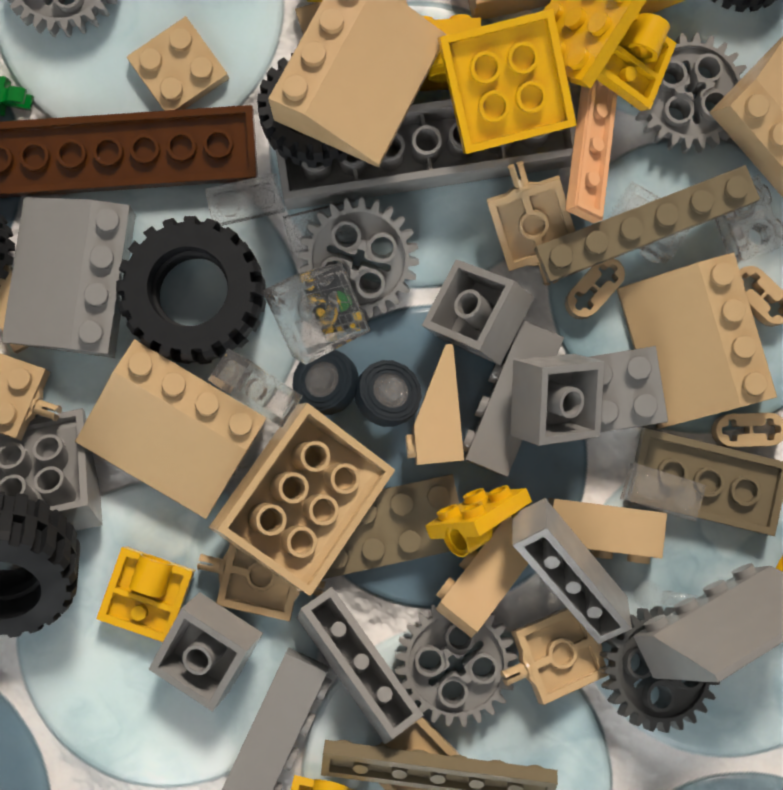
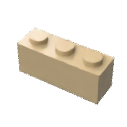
M554 498L548 499V502L587 549H590L594 557L613 559L614 552L628 554L627 561L650 564V557L662 559L667 513Z
M512 516L492 528V538L484 544L479 552L475 550L465 556L459 564L464 569V572L458 580L455 581L449 577L436 594L441 599V602L435 610L471 638L480 630L528 565V562L512 545Z

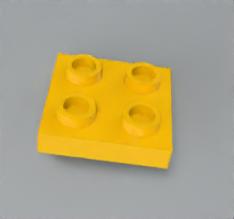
M638 13L597 78L599 82L639 111L651 110L677 43L667 36L670 29L669 22L656 14Z
M508 485L495 488L490 492H485L484 488L475 489L463 496L464 501L462 503L440 509L436 513L438 518L426 524L425 527L430 539H444L447 547L453 554L458 557H465L490 541L493 527L530 504L532 500L527 488L510 489Z
M123 546L121 547L96 619L163 642L183 607L195 570Z

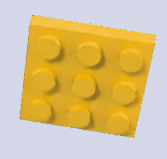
M647 0L550 1L543 11L553 8L568 82L589 89L592 88Z
M553 8L437 38L464 154L577 126Z

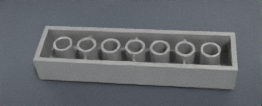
M568 82L569 90H570V94H571V99H572V93H571L570 82ZM451 99L411 105L379 168L350 154H347V159L340 163L337 158L333 159L332 166L324 167L323 162H317L316 168H310L304 161L299 166L293 164L290 157L287 160L281 157L276 149L283 200L286 209L291 210L330 204L332 202H343L346 197L350 200L360 199L361 196L369 198L511 176L508 166L513 163L517 175H520L516 164L519 161L524 162L526 174L571 167L576 126L464 154Z

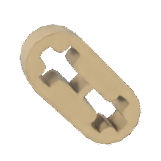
M613 258L589 269L565 298V308L570 316L575 319H587L599 310L624 280L625 271L620 261ZM609 267L612 268L614 273L611 277L615 282L613 283L608 280L599 288L595 284L602 275L598 269L606 270ZM590 289L594 293L587 303L591 307L590 310L585 307L578 310L575 307L577 299L574 295L576 294L581 297Z
M746 266L741 268V277L746 279L751 276L755 280L752 283V287L759 293L757 294L753 289L746 291L753 316L765 326L773 327L783 324V290L758 267ZM778 302L781 305L778 309L781 316L777 314L771 317L768 314L771 309L768 303Z
M775 413L727 414L718 417L714 421L711 434L714 441L722 447L773 446L783 441V419ZM766 420L769 426H774L775 432L768 435V440L766 434L754 433L753 427L765 425ZM729 421H731L732 427H744V434L732 435V441H730L729 435L722 433V427L728 426Z

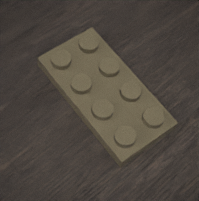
M642 428L625 501L775 536L783 502V461Z
M453 474L382 489L323 579L450 552L444 539H430L425 525L438 518L436 513L440 509L453 504H459Z

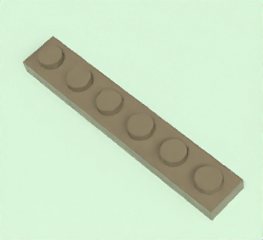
M744 165L538 245L534 250L549 284L758 202L760 197L747 166Z
M325 740L322 776L429 790H556L558 785L557 770L546 769L539 765L523 766L508 764L501 760L485 761L470 759L462 755L431 754L424 750L408 751L393 749L386 745L370 746L355 744L347 740Z

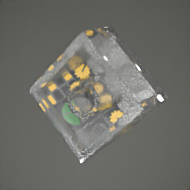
M340 262L295 274L263 290V294L292 357L304 365L370 332L343 264Z

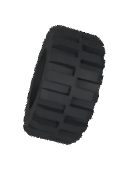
M185 216L184 222L179 223L174 218L163 221L164 228L158 231L151 226L143 232L147 238L141 244L134 240L128 248L132 253L130 260L122 259L119 271L124 275L123 280L116 281V293L121 295L122 301L118 303L120 314L126 317L128 321L126 326L147 348L179 363L190 364L191 362H197L202 365L212 363V360L216 358L223 360L231 356L233 349L238 346L242 348L249 342L247 337L252 331H257L261 323L258 320L261 312H265L266 300L264 299V292L266 291V284L261 273L262 269L246 242L239 238L236 232L229 227H221L218 221L209 218L205 222H201L196 216ZM191 259H206L217 265L226 278L228 291L225 302L213 318L195 326L178 324L172 321L161 307L160 290L167 274L178 264Z
M0 492V562L12 563L23 567L15 570H0V635H8L9 638L19 637L25 631H29L30 634L39 631L44 627L45 623L47 625L52 624L61 617V614L68 610L73 602V597L76 595L80 557V542L77 539V532L73 525L67 522V518L57 509L50 510L48 503L37 499L36 502L29 500L28 495L16 493V496L5 495V492Z

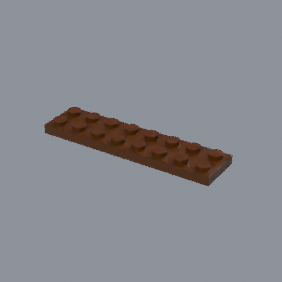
M252 105L0 122V198L258 181L255 119Z

